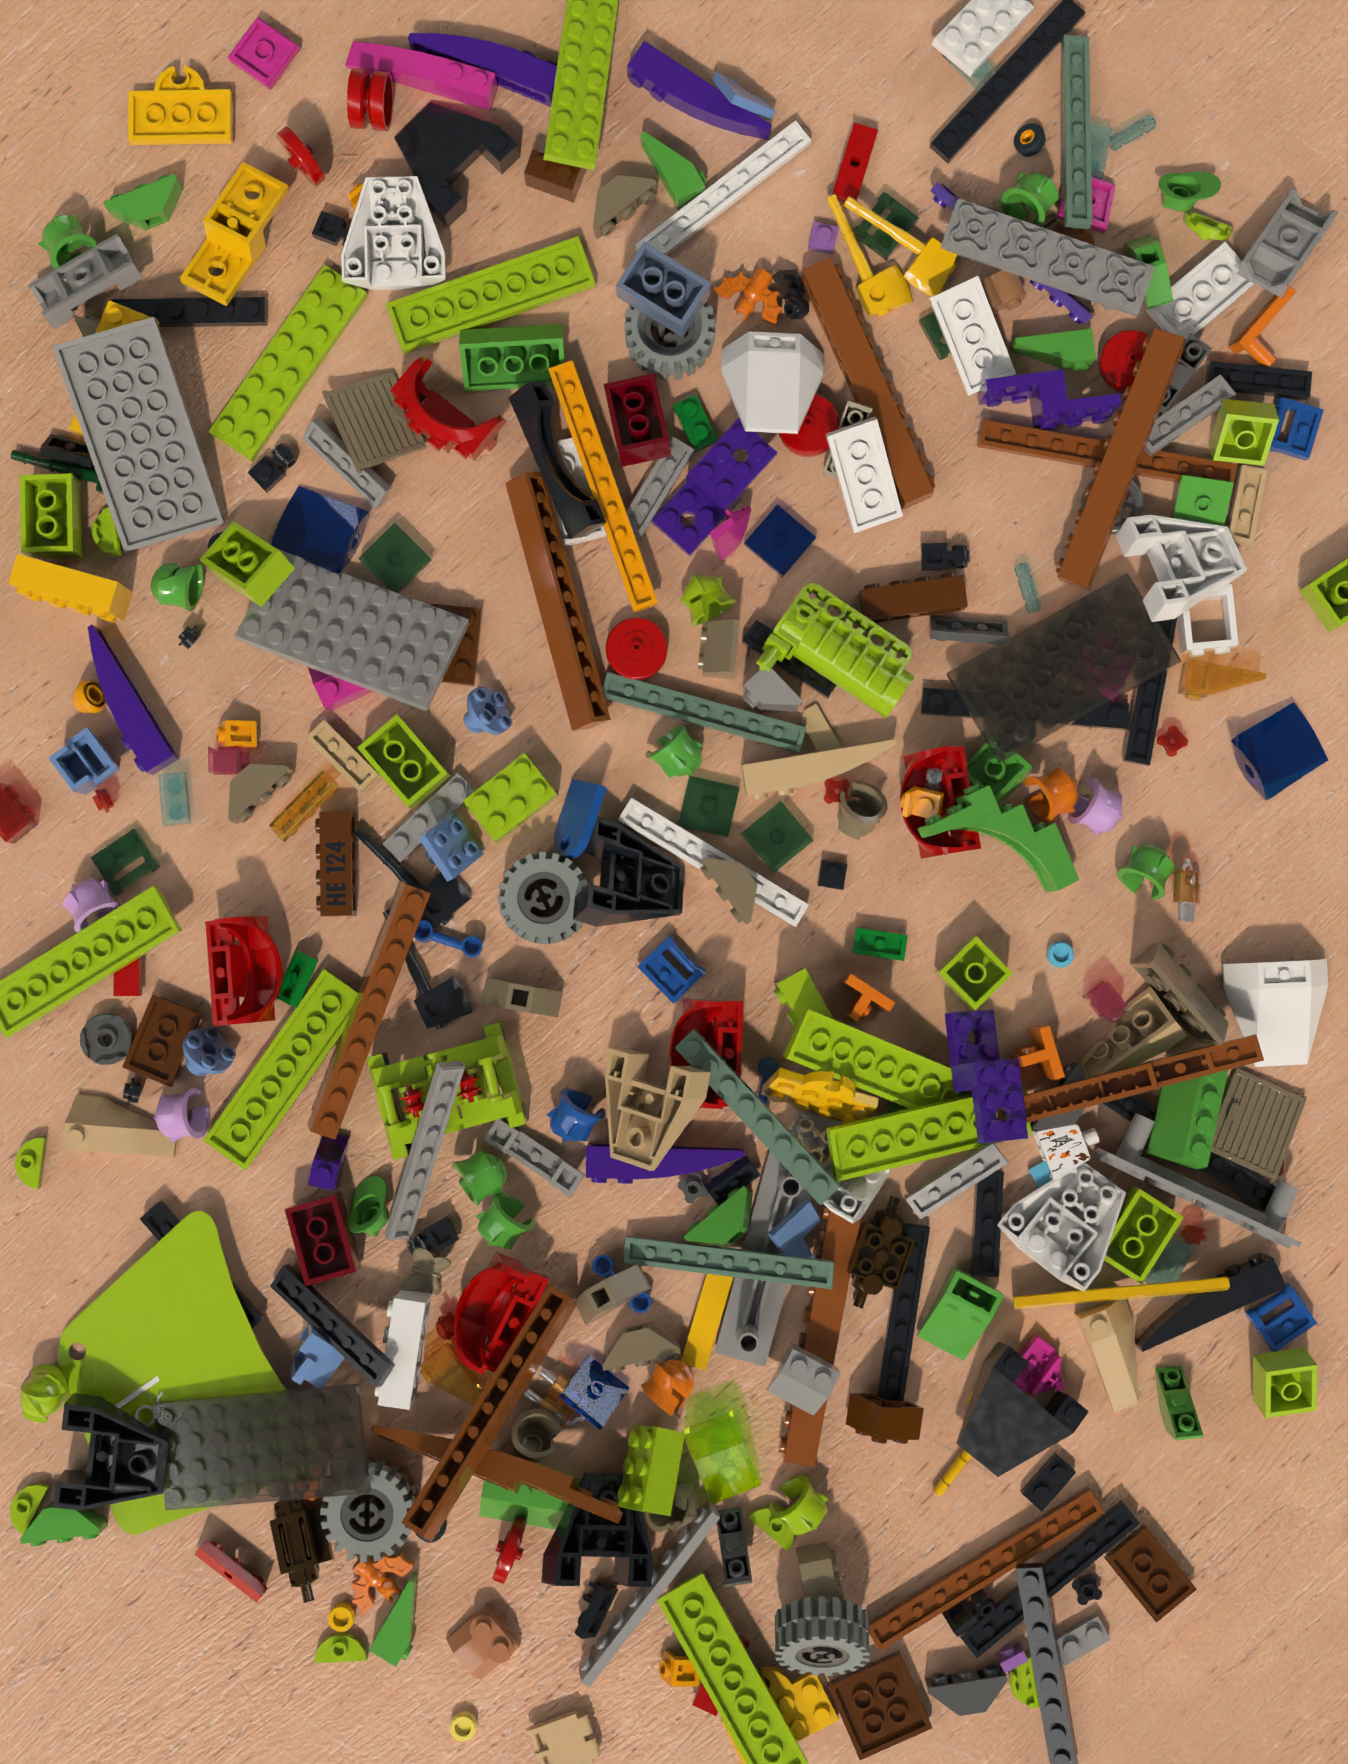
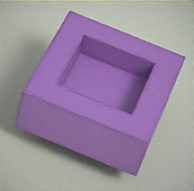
M814 221L808 250L833 255L839 227Z
M1019 1642L1006 1644L1000 1649V1652L996 1653L1005 1673L1028 1661Z

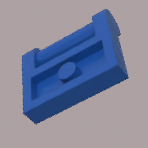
M1277 398L1275 408L1279 422L1269 451L1279 452L1306 461L1310 458L1324 409L1288 398ZM1291 411L1294 413L1284 443L1278 441L1286 412Z
M670 934L637 967L674 1004L707 971L702 966L699 967L674 942L676 939ZM666 949L692 974L687 980L662 955Z
M1286 1283V1288L1256 1308H1249L1245 1311V1315L1272 1352L1278 1351L1317 1324L1289 1283ZM1288 1298L1290 1299L1292 1305L1267 1322H1262L1260 1319L1262 1316Z

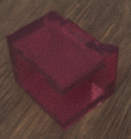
M237 746L218 747V750L208 747L209 773H214V775H237L249 765L248 752L241 751V748Z
M1101 981L1082 996V998L1091 1001L1089 1005L1099 1018L1109 1019L1111 1022L1119 1019L1124 1014L1122 1010L1128 1006L1108 981Z

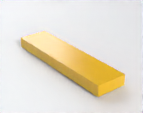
M706 1274L680 1360L681 1362H685L691 1367L706 1370L733 1277Z

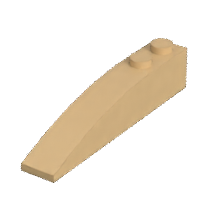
M897 740L741 765L746 796L752 795V800L768 798L767 793L777 791L778 796L793 794V788L829 779L874 759L897 745Z

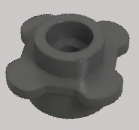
M697 1172L692 1173L691 1177H688L686 1180L681 1179L678 1182V1188L683 1191L687 1203H694L696 1198L700 1196L705 1197L708 1194L701 1181L702 1177ZM692 1185L696 1187L695 1190H691Z

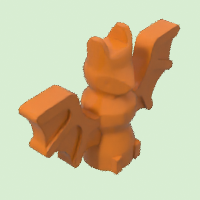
M757 268L751 279L746 278L743 272H740L734 278L723 277V282L714 288V293L726 300L735 293L744 291V297L739 300L738 306L733 315L737 313L744 315V321L747 320L750 313L754 310L755 303L762 301L764 304L762 319L773 326H777V317L782 313V308L777 304L778 291L772 292L768 290L773 277L767 271Z
M402 1553L389 1557L387 1554H384L382 1560L373 1561L371 1557H369L367 1562H360V1558L356 1561L352 1570L359 1574L360 1578L353 1580L351 1583L355 1590V1597L352 1603L357 1604L361 1615H364L375 1602L370 1592V1586L376 1587L381 1595H384L389 1602H392L393 1598L391 1595L395 1592L400 1594L402 1591L394 1584L391 1578L386 1577L385 1572H393L403 1577L413 1568L414 1561L406 1560Z

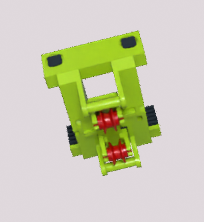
M502 1021L483 1026L486 1039L393 1064L389 1063L387 1052L367 1058L393 1160L409 1156L411 1143H413L437 1062L461 1061L466 1069L463 1072L444 1134L505 1117L508 1118L510 1128L525 1125L528 1122ZM493 1062H494V1064H495V1068H496V1072H497V1075H498V1079H499V1083H500V1087H501L502 1093L500 1092V1089H499V1085H498L497 1077H496V1074H495ZM394 1088H397L405 1120H400L392 1090Z

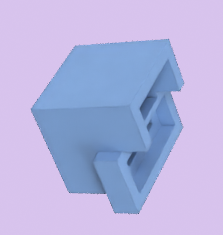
M88 727L66 742L68 746L65 745L49 757V760L72 791L84 795L90 793L120 770Z
M308 1323L299 1335V1338L304 1340V1342L292 1359L291 1379L300 1385L305 1379L321 1390L344 1360V1357Z

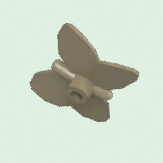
M417 1247L412 1254L414 1264L417 1265L412 1267V1272L415 1273L409 1275L402 1282L401 1289L402 1291H415L423 1287L428 1292L439 1295L441 1288L437 1278L441 1277L440 1272L445 1271L450 1266L451 1261L441 1256L433 1257L432 1253L427 1249Z

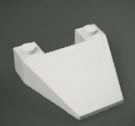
M1156 515L1128 517L1116 534L1124 557L1147 554L1159 582L1153 584L1143 599L1151 622L1177 618L1247 570L1230 530L1226 526Z

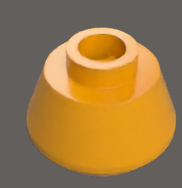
M86 679L79 682L72 694L73 705L82 713H100L106 707L107 702L101 685L95 681Z

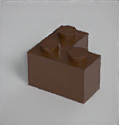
M533 149L524 171L526 186L574 203L586 169L543 160L544 153Z
M850 1393L846 1425L854 1428L857 1434L871 1436V1440L876 1443L885 1444L887 1440H892L897 1443L907 1444L908 1440H919L924 1408L909 1401L885 1400L872 1393Z

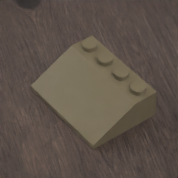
M1160 943L1152 944L1130 963L1197 1042L1219 1046L1225 1042L1229 1022L1224 1018L1226 1013L1218 1004L1215 1003L1213 1005L1207 998L1209 994L1200 984L1196 985L1190 979V976H1192L1190 971L1183 964H1177L1172 958L1175 956L1167 945H1161Z

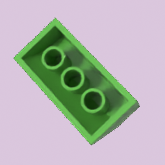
M563 324L460 330L459 349L465 392L517 389L527 382L546 381L547 386L551 387L554 385L548 368L566 363Z
M1228 1070L1160 1088L1153 1119L1155 1123L1150 1133L1146 1155L1194 1170L1208 1167Z
M574 1478L579 1484L581 1479ZM484 1481L479 1516L513 1522L514 1517H519L527 1521L526 1525L556 1530L569 1503L521 1484L516 1494Z

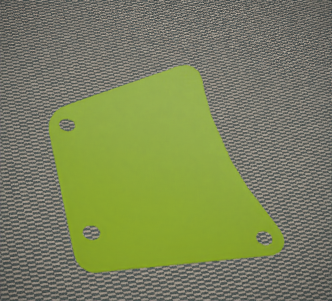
M194 1211L188 1214L65 1328L61 1335L58 1358L62 1373L68 1382L70 1395L77 1393L100 1396L116 1405L156 1376L159 1378L157 1383L119 1408L135 1418V1412L139 1407L143 1405L151 1406L156 1412V1419L148 1427L157 1433L170 1424L172 1428L171 1431L164 1435L170 1441L163 1494L110 1504L118 1526L129 1534L138 1535L315 1469L322 1462L325 1454L324 1440L311 1420L282 1385L261 1351L234 1290L217 1227L212 1217L204 1211ZM74 1343H81L85 1347L86 1353L81 1360H74L69 1355V1348ZM161 1392L163 1393V1395H161L159 1403L161 1407L167 1409V1412L162 1411L157 1406V1397ZM143 1408L139 1411L138 1418L142 1423L147 1424L152 1421L153 1413L150 1409ZM84 1433L89 1445L91 1433ZM300 1440H306L312 1446V1452L306 1458L299 1457L295 1452V1445Z

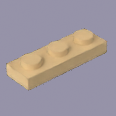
M1247 465L1239 467L1228 528L1235 544L1251 547L1254 543L1267 469Z
M323 720L306 736L307 740L360 793L380 776L326 720Z

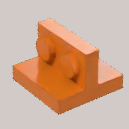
M846 973L841 980V983L858 993L844 1014L852 1021L858 1022L859 1019L864 1020L872 1009L869 1005L870 1002L889 1012L895 1004L894 1001L851 973Z
M1035 1025L1028 1027L1032 1046L1029 1044L1015 1048L1016 1053L1010 1054L1009 1058L1019 1059V1066L1021 1067L1038 1063L1042 1078L1056 1080L1065 1077L1050 1026Z

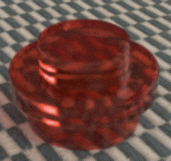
M105 788L101 790L95 789L96 795L92 799L99 811L104 809L106 813L110 812L109 809L114 807V804Z
M1185 1225L1184 1231L1180 1232V1236L1184 1237V1242L1188 1244L1200 1245L1201 1242L1207 1241V1236H1205L1206 1230L1201 1227Z

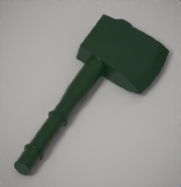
M14 449L11 452L12 460L64 474L72 473L78 479L96 483V491L104 494L96 470L62 463L54 459L51 460Z

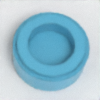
M1055 942L1048 947L1046 957L1052 966L1062 968L1068 966L1073 961L1074 951L1066 942Z

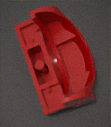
M425 356L417 358L390 390L394 397V404L401 410L406 411L404 416L408 422L407 427L417 435H420V433L424 434L429 438L427 442L437 451L443 449L449 453L451 449H454L464 459L470 457L473 461L479 457L484 449L491 452L496 446L494 437L507 422L506 419L498 415V417H494L476 426L473 420L434 390L429 391L424 387L425 383L422 380L426 372L433 365V362Z
M964 745L939 747L903 756L906 773L901 786L900 802L904 792H907L914 786L944 793L940 814L942 817L948 814L946 809L958 804L956 798L964 794L963 789L971 786ZM939 767L940 776L936 777L937 770ZM913 814L909 817H903L908 830L918 842L921 859L981 849L978 832L950 830V835L947 831L921 838L918 828L926 824L925 819L927 818Z
M268 916L230 917L205 921L213 1026L275 1021L274 1003L279 994L282 981V962L276 943L269 934ZM235 937L241 945H235ZM239 997H245L240 1006Z
M683 998V1013L674 1027L670 1041V1066H691L675 1047L693 1029H696L741 1077L744 1001ZM708 1084L706 1099L699 1108L723 1109V1107H729Z
M496 1251L489 1266L470 1280L458 1301L454 1316V1338L450 1344L456 1359L468 1368L483 1375L486 1369L495 1372L539 1302L549 1282L547 1276L524 1268L519 1260Z

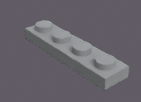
M1221 374L1156 419L1145 447V451L1150 457L1220 409L1222 399L1233 400L1236 393Z
M316 418L312 420L302 439L375 509L382 506L392 488L370 467L358 473L344 442L321 419Z
M673 436L669 441L672 456L658 459L626 511L633 533L639 538H642L694 454L695 449Z
M457 772L382 844L402 863L422 844L419 837L446 816L457 811L464 804L463 800L475 792V790Z
M994 1142L985 1143L906 1194L905 1199L917 1216L922 1219L1008 1164L1007 1159Z

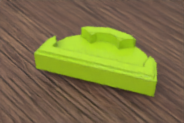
M1191 210L1186 211L1183 216L1184 223L1203 240H1227L1234 229L1230 225Z
M105 507L92 523L94 542L103 552L114 557H123L122 544L109 507Z
M37 1137L24 1143L18 1150L15 1159V1169L19 1179L28 1187L37 1190L41 1188L47 1137Z
M40 1482L28 1485L21 1489L13 1498L10 1507V1517L15 1529L21 1534H24L32 1524L49 1490V1484Z
M769 1507L756 1508L748 1514V1518L789 1552L793 1544L794 1533L785 1521L774 1518L770 1514Z
M339 1632L331 1634L320 1644L315 1653L314 1663L367 1661L368 1655L366 1647L358 1639L354 1638L353 1634Z
M1028 1652L1025 1653L1028 1661L1009 1671L1008 1682L1013 1695L1020 1702L1030 1708H1040L1031 1654Z

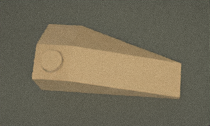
M1151 986L1129 1001L1124 1008L1125 1013L1117 1022L1113 1021L1109 1026L1111 1030L1104 1039L1097 1041L1080 1062L1086 1078L1140 1064L1169 1050L1188 1036Z
M76 1094L65 1121L62 1149L175 1157L177 1140L171 1143L170 1137H165L161 1134L155 1120L135 1113L127 1107H122L110 1099L101 1096Z
M1126 1299L1105 1301L1074 1313L1113 1412L1115 1413L1138 1404L1134 1320Z

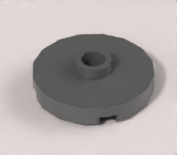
M101 1013L91 1017L80 1033V1046L83 1053L100 1065H111L122 1061L127 1056L134 1040L131 1025L122 1016L114 1013ZM107 1034H110L112 1037V1041L110 1043H107L105 1041V1036Z

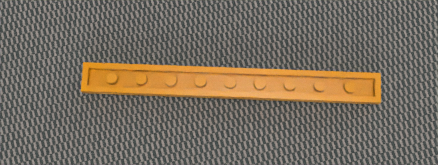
M573 360L548 368L592 496L597 499L607 522L603 527L633 612L656 606L658 601Z

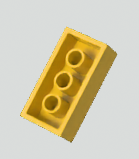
M20 554L16 555L8 582L9 585L17 589L16 593L25 596L26 599L35 602L43 600L50 603L49 605L60 609L68 607L73 609L74 612L85 616H90L91 613L98 616L99 619L115 623V619L125 620L133 593L117 581Z

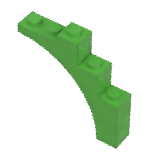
M974 784L963 789L964 794L956 798L958 804L946 809L948 814L942 817L940 814L933 815L925 819V825L918 828L921 838L944 831L966 830L985 834L999 840L1026 861L1036 874L1045 892L1061 890L1079 880L1056 823L1045 825L1044 821L1031 825L1023 804L1012 806L1010 802L999 807L990 785L979 787L978 784Z

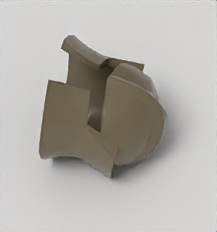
M853 781L849 796L857 797L861 800H845V792L841 791L838 829L847 836L860 840V837L873 831L876 824L880 823V819L886 814L888 808L886 798L880 789L866 782Z
M530 1409L520 1414L512 1427V1452L509 1455L534 1463L543 1461L557 1449L553 1444V1438L562 1431V1428L556 1417L544 1409Z
M677 1481L671 1516L645 1512L649 1527L655 1532H663L668 1529L676 1532L678 1528L687 1526L697 1518V1499L694 1494V1487L687 1482Z

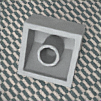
M772 668L769 672L759 670L744 684L742 690L744 695L742 698L746 704L752 709L756 706L759 711L796 712L803 702Z
M790 1343L766 1390L814 1416L831 1394L840 1376V1371L838 1367Z

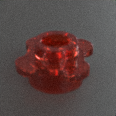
M1170 726L1168 732L1157 737V744L1163 746L1167 756L1174 757L1179 749L1188 745V739L1184 737L1178 727ZM1171 739H1174V744L1170 743Z
M829 778L825 781L826 795L824 796V801L827 804L832 802L841 803V791L845 792V800L849 799L847 791L850 783L847 779L834 781L832 778ZM835 789H838V790H839V793H838V794H836V793L834 792Z
M452 1312L446 1313V1316H439L436 1322V1330L440 1337L445 1340H452L454 1338V1314Z

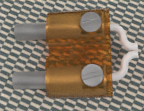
M1185 858L1182 870L1174 871L1173 902L1178 903V921L1194 922L1195 904H1200L1202 879L1201 872L1193 871L1190 859Z
M543 1367L538 1375L552 1384L548 1394L541 1398L531 1389H528L524 1397L534 1403L537 1409H544L554 1415L561 1428L565 1424L574 1425L577 1421L583 1422L586 1418L584 1414L586 1403L583 1398L587 1392L563 1374L557 1377ZM581 1403V1417H576L573 1421H568V1419L571 1417L577 1406Z

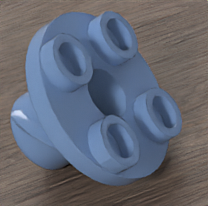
M477 687L472 690L467 697L469 711L464 714L466 727L473 733L486 731L493 735H500L513 724L505 705V696L499 691L493 692L486 687Z
M215 1027L192 1030L187 1034L182 1044L183 1053L186 1057V1066L191 1073L198 1076L225 1072L236 1056L235 1050L231 1048L228 1041L221 1036L220 1031Z

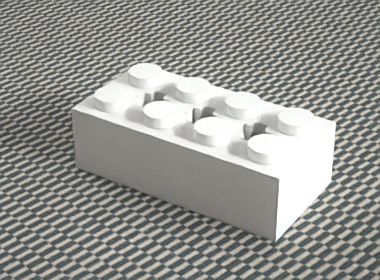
M401 1289L389 1301L387 1316L391 1317L388 1327H385L383 1343H387L384 1354L395 1366L381 1387H375V1396L379 1397L378 1405L410 1410L417 1398L432 1300L431 1293L402 1291Z

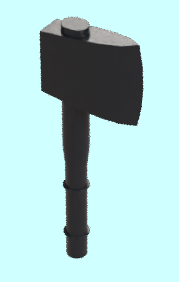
M362 827L354 833L363 842V845L365 844L383 862V865L385 864L394 873L400 882L403 881L431 893L423 916L435 928L442 923L447 925L453 919V914L472 899L465 887L456 878L447 882L441 872L425 888Z
M391 909L383 912L386 920ZM410 945L405 961L421 995L414 1000V1003L426 1028L436 1027L438 1030L449 1025V1021L471 1014L472 1010L467 995L456 977L453 976L432 989Z

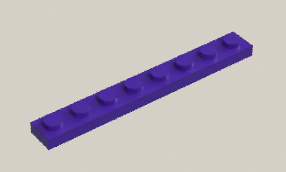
M936 182L930 190L935 195L933 200L943 208L948 206L954 210L957 200L960 199L941 182ZM1032 280L1029 281L1038 290L1042 291L1044 288L1051 294L1049 299L1060 308L1064 305L1069 309L1070 313L1068 315L1078 324L1082 321L1087 324L1095 316L1090 309L1072 294Z

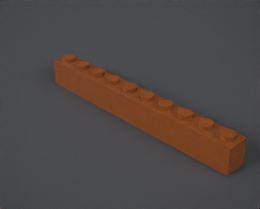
M830 257L802 269L801 280L854 401L873 408L869 418L876 417L878 420L899 503L902 509H905L931 498L934 493L935 483L931 474H926L923 467L925 461L921 451H916L913 442L915 439L910 427L906 428L902 420L904 413L900 404H895L892 397L894 395L893 387L890 381H885L882 372L884 369L879 357L875 358L872 352L873 343L869 334H864L861 327L863 325L862 317L859 311H854L852 307L853 298L848 287L844 288L841 282L843 276L838 264L834 265Z
M1155 328L1152 336L1146 337L1142 351L1145 352L1143 359L1136 362L1133 370L1134 382L1132 386H1127L1123 396V401H1126L1122 411H1117L1113 425L1116 428L1113 435H1108L1103 448L1106 451L1103 460L1099 459L1094 470V475H1097L1093 485L1089 484L1084 496L1087 502L1084 509H1079L1076 515L1075 524L1078 525L1074 534L1070 533L1067 538L1065 548L1068 550L1065 558H1060L1055 572L1058 573L1057 577L1061 582L1089 591L1185 348V337Z
M524 472L505 483L571 729L572 731L590 729L611 720L549 490L541 472Z
M401 881L307 1125L310 1132L336 1139L431 894L422 888Z
M824 1205L822 1218L826 1219L824 1229H819L817 1244H820L821 1248L819 1255L815 1254L814 1258L835 1261L833 1288L808 1287L807 1295L811 1296L810 1307L805 1306L803 1322H806L805 1333L800 1332L798 1346L834 1365L850 1274L847 1270L856 1247L861 1218L855 1223H851L830 1211ZM827 1400L814 1416L792 1404L790 1411H785L783 1426L787 1427L786 1436H781L778 1452L782 1453L783 1462L815 1468Z
M551 1285L547 1287L402 1520V1524L430 1542L433 1541L577 1305L570 1296Z

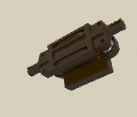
M890 1195L886 1210H876L873 1222L863 1223L847 1270L849 1274L854 1275L851 1285L858 1290L853 1303L856 1307L863 1309L867 1295L878 1294L883 1286L899 1290L915 1239L901 1234L903 1220L895 1214L901 1200L897 1197Z
M289 1481L278 1484L282 1500L274 1504L276 1519L270 1521L280 1574H289L291 1587H301L303 1603L315 1600L311 1583L319 1579V1563L333 1560L334 1555L331 1542L329 1543L325 1537L328 1533V1528L322 1530L321 1521L324 1518V1515H320L322 1506L307 1510L302 1497L292 1496Z

